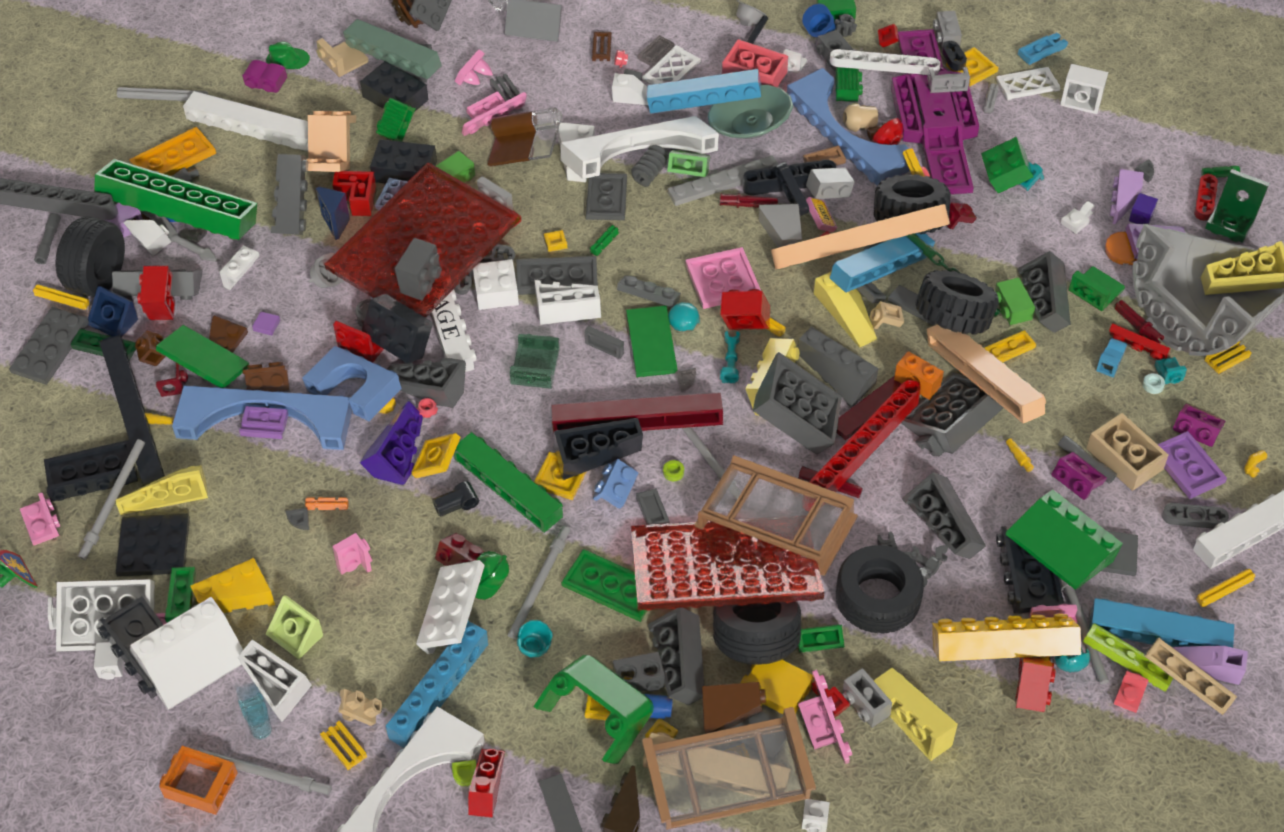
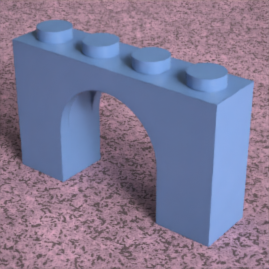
M334 346L302 377L307 391L313 395H328L339 383L346 379H366L363 386L349 399L353 414L367 421H370L402 389L399 376L394 371H389L377 363L367 361L364 357L354 355L347 349H341L337 346Z

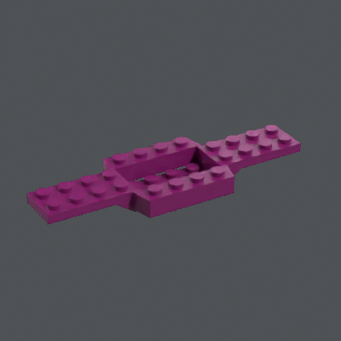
M934 29L898 32L901 55L938 59L940 61V71L936 75L961 74L960 72L947 71L943 67ZM906 73L905 75L893 77L891 93L897 118L903 124L902 141L923 145L930 178L943 182L950 190V194L973 193L974 187L963 147V140L978 137L979 122L969 86L968 91L930 93V89L927 87L929 86L928 75ZM913 87H916V90H917L918 99H919V103H920V107H921V111H922V115H923V119H924V125H923V127H922V123H921V119H920L919 110H918V106H917V102H916V98H915V94H914V89H913ZM941 111L944 115L936 116L934 112Z

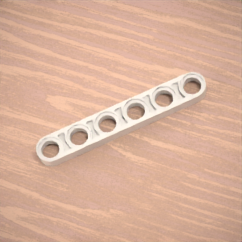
M841 49L833 50L830 53V63L836 67L930 75L929 69H933L935 75L940 71V61L931 57Z

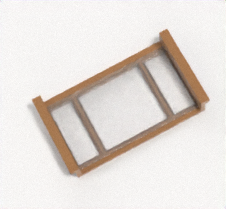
M733 455L727 470L702 510L698 512L695 527L703 530L708 520L813 559L816 561V573L825 576L857 520L858 514L854 513L853 498Z
M793 707L784 709L782 718L653 745L652 737L642 739L661 823H665L666 830L810 799L811 791L816 790Z

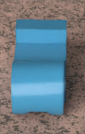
M1111 338L1099 359L1096 371L1114 378L1125 353L1127 343ZM1103 363L1113 366V369H1105Z

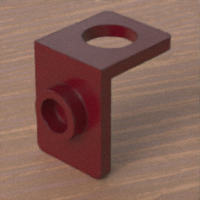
M176 363V378L157 381L156 387L161 397L182 394L183 387L188 382L187 371L183 366ZM173 385L175 389L166 391L163 389V386Z

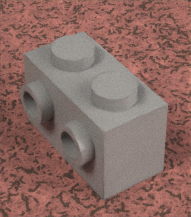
M955 11L937 12L936 19L933 20V29L936 31V41L939 43L941 52L943 44L947 41H955L960 46L962 34Z
M846 168L811 169L806 186L815 199H839L850 197L855 181Z
M863 668L844 680L842 695L850 705L854 706L859 718L864 723L867 722L873 728L891 715V700Z

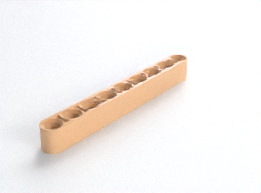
M943 204L772 249L771 254L776 270L950 224L946 206Z

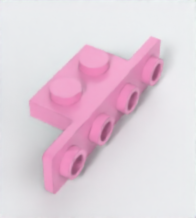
M497 91L467 107L466 112L472 120L463 125V136L469 133L474 134L484 125L489 126L493 117L508 115L510 111L522 108L525 105L527 94L523 92L505 102Z
M814 670L812 674L820 696L798 703L814 750L837 742L845 764H848L850 762L849 756H852L848 741L843 743L841 734L844 733L840 719L835 720L832 711H835L836 708L832 697L827 698L824 689L828 688L824 675L819 676L818 671Z

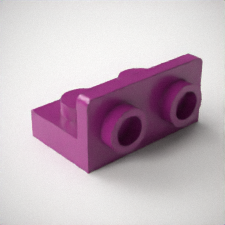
M1186 403L1176 419L1173 430L1180 434L1188 431L1196 441L1213 447L1226 421Z
M1074 452L1061 457L1051 473L1055 479L1083 500L1088 498L1093 489L1103 485L1107 478Z

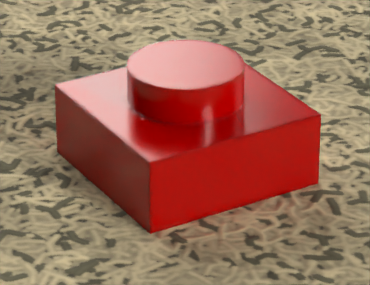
M895 24L878 30L879 44L882 48L899 42L898 30Z

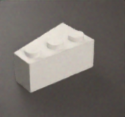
M557 122L560 148L562 142L595 136V127L593 125ZM564 164L568 181H587V178L582 179Z
M535 280L540 325L601 318L598 286L572 284V287L560 286V282H553V285L541 284L540 280Z
M251 640L237 657L281 722L312 686L303 673L254 640Z

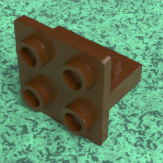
M283 362L268 363L269 367L263 368L262 364L247 365L248 370H242L243 374H245L247 390L269 392L290 390L289 365H283Z

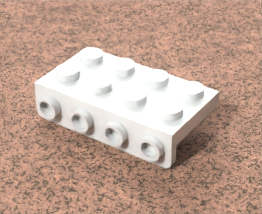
M480 560L440 567L416 643L427 654H433L437 646L461 643L485 566Z

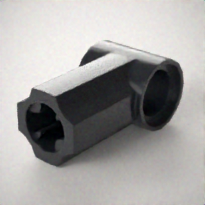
M468 481L461 482L454 487L453 491L432 499L435 510L440 517L461 508L463 510H470L475 508L480 501L471 483Z

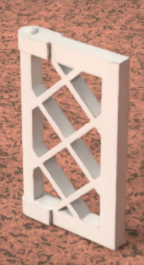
M675 45L642 78L652 85L664 83L663 81H680L701 62V59ZM675 53L678 54V55H680V57H672V56H673ZM689 60L691 61V63L689 65H685L684 61ZM682 61L683 66L672 67V62ZM666 62H669L670 67H662V66H663ZM682 70L677 76L674 75V71ZM671 71L672 76H661V72ZM658 72L659 77L654 78L652 75Z
M1049 67L996 76V81L1006 100L1060 91V85ZM1045 74L1046 78L1041 77V76H1038V75ZM1030 77V79H1029L1028 81L1021 79V78ZM1033 79H1036L1041 81L1042 83L1041 85H1037L1031 83V81ZM1013 80L1011 84L1005 83V81ZM1018 82L1025 86L1021 89L1013 85ZM1045 83L1051 85V86L1043 87Z

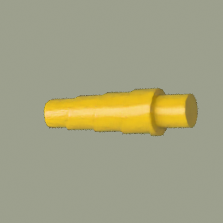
M145 413L149 424H173L174 417Z
M1012 438L1006 441L1007 446L1019 465L1024 467L1027 472L1032 471L1034 466L1031 463V459Z

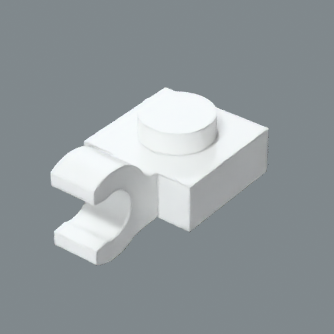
M1088 201L1082 206L1080 211L1074 208L1061 219V224L1077 234L1089 224L1090 219L1088 217L1093 214L1091 209L1095 205Z

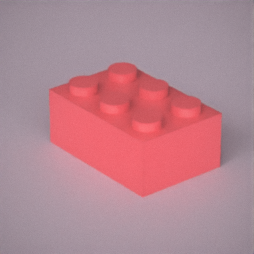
M738 39L722 62V74L758 69L761 85H771L778 88L788 71V56Z

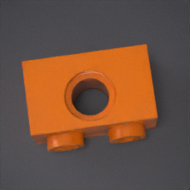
M908 351L896 365L894 380L901 384L907 380L917 381L921 386L920 395L930 400L941 387L944 371Z

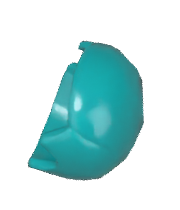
M681 302L674 305L668 315L670 325L677 331L694 330L697 323H700L699 312L691 303Z
M540 620L526 622L520 627L517 636L519 651L530 658L541 657L548 652L551 646L552 631L546 623Z
M1081 648V655L1054 656L1056 666L1065 672H1079L1089 665L1090 653L1088 649L1084 653Z

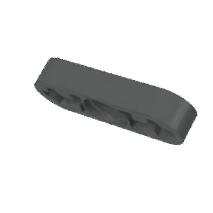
M1168 503L1164 507L1162 518L1171 525L1214 529L1219 523H1226L1229 519V514L1220 507ZM1197 513L1201 516V519H1192L1189 514Z

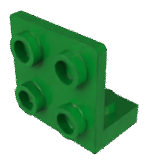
M1092 266L1084 274L1077 270L1072 275L1068 291L1102 312L1124 291L1125 285Z

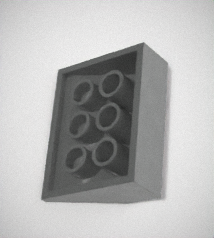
M778 352L756 394L753 412L818 455L835 443L842 396Z
M952 373L941 383V387L929 400L924 397L901 424L919 437L933 435L944 452L953 454L1004 407L966 376Z

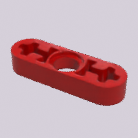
M1210 174L1203 175L1198 185L1194 215L1202 221L1209 220L1215 206L1218 179ZM1207 183H1210L1209 188H1206ZM1206 195L1209 196L1211 199L1205 200L1201 196ZM1203 206L1206 207L1205 212L1202 210Z

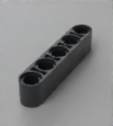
M831 160L788 165L800 189L808 188L806 184L811 169L836 168L835 162ZM774 167L749 170L743 175V192L747 195L783 191L774 173Z

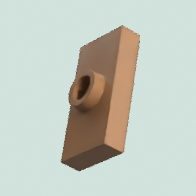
M839 145L803 155L804 163L820 160H831L835 162L836 166L846 163V158Z

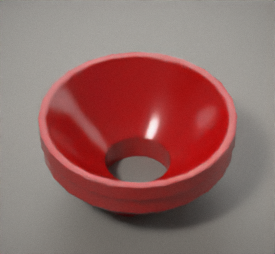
M898 118L886 122L875 133L872 142L885 145L899 144L903 137L902 122Z

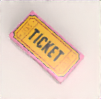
M808 197L806 202L818 229L834 232L837 226L824 200Z

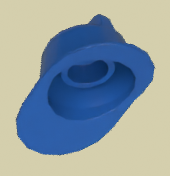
M814 4L803 14V25L812 37L818 39V36L832 32L836 28L832 14L823 4Z

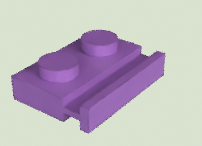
M246 406L241 422L242 426L239 430L240 436L283 439V431H285L289 415L288 410Z

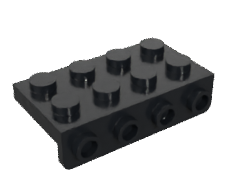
M129 440L44 459L47 480L46 491L51 502L113 488L132 451ZM135 464L124 485L138 482Z
M1002 526L1000 533L996 534L997 547H1001L1000 564L1005 568L1003 579L1004 584L1008 585L1009 588L1007 600L1009 605L1012 604L1013 613L1030 612L1032 607L1038 605L1058 606L1064 604L1059 577L1005 535L1007 527Z
M141 596L108 618L104 619L102 617L99 619L97 631L103 640L108 639L112 646L110 648L117 658L121 657L125 662L124 668L130 676L134 675L139 681L137 685L144 695L148 694L152 699L157 696L156 688L130 654V645L163 626V623Z

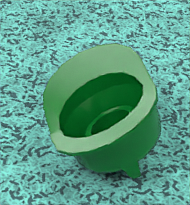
M286 41L269 45V54L266 58L267 64H278L285 67V69H300L305 67L310 61V56L306 51L293 48Z
M487 551L477 558L476 561L480 560L485 566L475 598L486 600L497 593L509 574V564L506 560V555Z

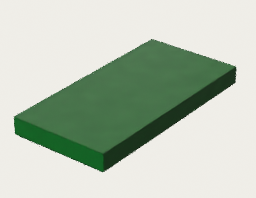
M667 306L626 310L636 378L678 373Z
M182 325L156 345L157 352L219 388L228 386L243 373L242 370H247V365H249L248 361L185 325Z
M585 549L581 551L561 582V586L639 622L642 621L662 588V584Z

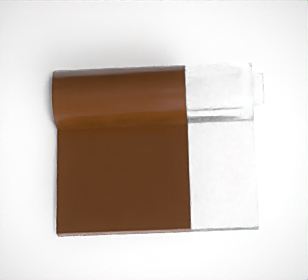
M554 107L493 117L491 128L496 138L488 160V166L550 158L560 122H562L561 111Z

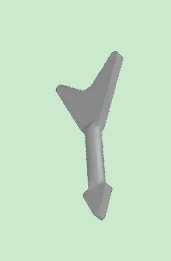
M155 214L157 225L160 226L162 224L169 231L167 236L171 242H176L200 255L202 260L217 261L209 248L204 249L179 236L166 217H159Z

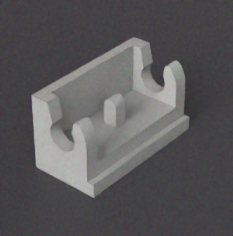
M967 67L962 68L963 73L945 75H935L934 70L929 69L930 75L927 76L930 93L968 91L970 75Z

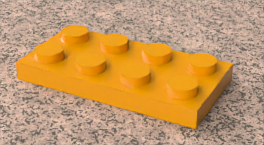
M195 127L129 159L130 164L172 176L179 170L188 168L216 154V150L202 132Z

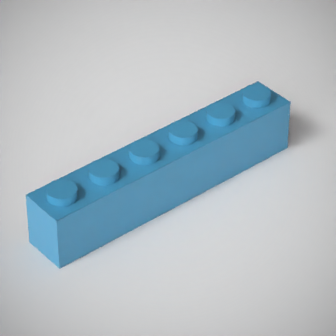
M758 69L647 86V102L650 114L761 97V81Z
M916 234L928 246H934L935 241L927 234ZM903 236L879 243L843 260L836 261L832 266L830 279L847 293L927 257L908 237Z
M1095 598L1091 608L1089 630L1095 623L1119 639L1152 645L1157 638H1160L1171 647L1227 646L1233 648L1235 624L1226 623L1225 621L1203 619L1200 616H1187L1178 612H1166L1152 607H1139L1130 603L1113 602L1108 599Z

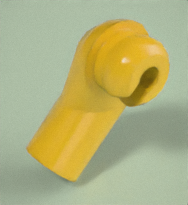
M1264 450L1257 451L1248 457L1244 472L1246 475L1249 474L1251 478L1256 477L1260 472L1256 465L1267 459V453Z

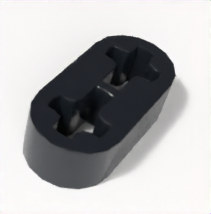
M955 41L945 42L942 55L949 67L955 71L963 70L962 68L966 66L967 58L961 47Z

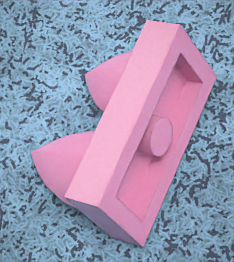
M480 49L459 71L455 79L457 84L461 85L463 82L472 85H479L480 81L474 70L483 75H493L491 68L483 60L485 53Z

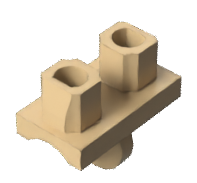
M344 688L340 691L341 704L338 712L342 713L344 720L350 722L356 719L369 726L376 724V715L382 711L381 700L376 698L369 700L365 698L363 692L358 690L351 692Z

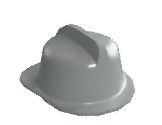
M736 0L739 2L736 16L740 19L742 25H756L763 16H766L762 11L741 0Z
M328 253L316 259L314 265L310 268L311 278L309 283L314 282L320 288H327L344 282L349 275V266L346 260L337 253Z

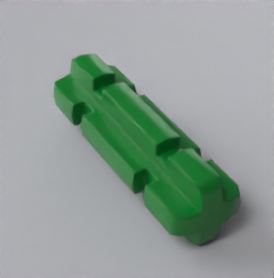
M1235 165L1230 167H1212V169L1210 167L1202 168L1201 176L1210 174L1216 178L1228 177L1232 169L1240 172V167Z
M614 225L609 226L607 231L595 241L596 243L591 245L590 253L598 256L613 238L619 234L618 227Z

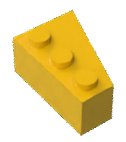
M254 558L190 586L197 604L212 597L223 613H229L232 610L241 608L254 609V606L266 604L268 606L275 605L272 592Z

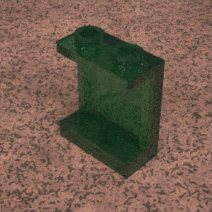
M519 334L514 365L510 367L509 372L510 383L512 385L552 389L560 352L559 338Z

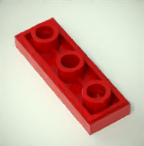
M1112 323L1109 329L1111 338L1130 344V347L1138 352H1142V350L1147 351L1154 359H1167L1170 355L1171 348Z

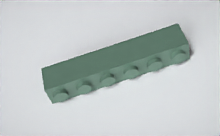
M356 19L343 31L346 39L345 42L350 48L357 49L378 60L386 61L418 77L429 79L442 66L437 51L359 19Z

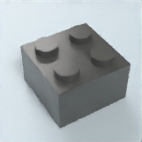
M417 238L412 240L395 267L400 293L419 300H423L426 294L430 293L432 284L435 279L440 277L442 271L436 245Z

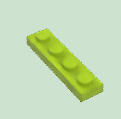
M1095 623L1083 640L1091 648L1106 655L1112 661L1119 663L1132 673L1140 674L1148 679V682L1153 686L1158 687L1166 692L1173 680L1170 675L1147 659L1144 653Z

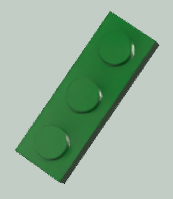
M195 567L172 568L165 614L166 623L192 608L193 592L190 586L195 584Z

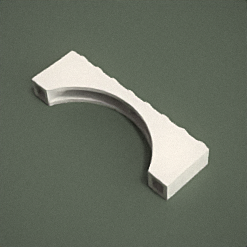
M696 116L562 142L561 161L578 176L585 179L599 176L602 165L612 157L632 150L646 149L652 145H658L662 148L688 150L699 154L718 151L719 133Z
M436 707L432 713L425 717L421 728L413 732L407 746L399 750L393 764L384 769L378 783L370 787L364 801L360 805L355 806L346 824H342L337 832H376L379 819L386 804L406 781L433 766L474 760L485 745L484 734L441 708Z

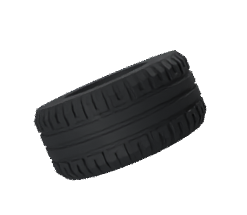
M89 216L76 219L66 228L58 244L55 267L60 283L67 290L95 297L98 286L107 290L113 286L112 272L122 269L125 255V241L120 229L114 223Z
M884 545L867 546L851 553L841 564L836 583V603L846 620L861 630L881 634L895 632L909 625L918 614L923 597L924 579L917 563L904 552ZM869 579H883L895 585L900 593L890 599H875L865 594L859 585Z
M753 584L736 587L721 596L714 606V642L722 653L737 662L761 665L780 661L789 656L800 643V605L792 595L774 586Z

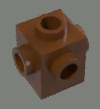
M146 330L135 342L138 360L149 365L158 366L166 356L156 351V345L163 341L165 337L159 333Z

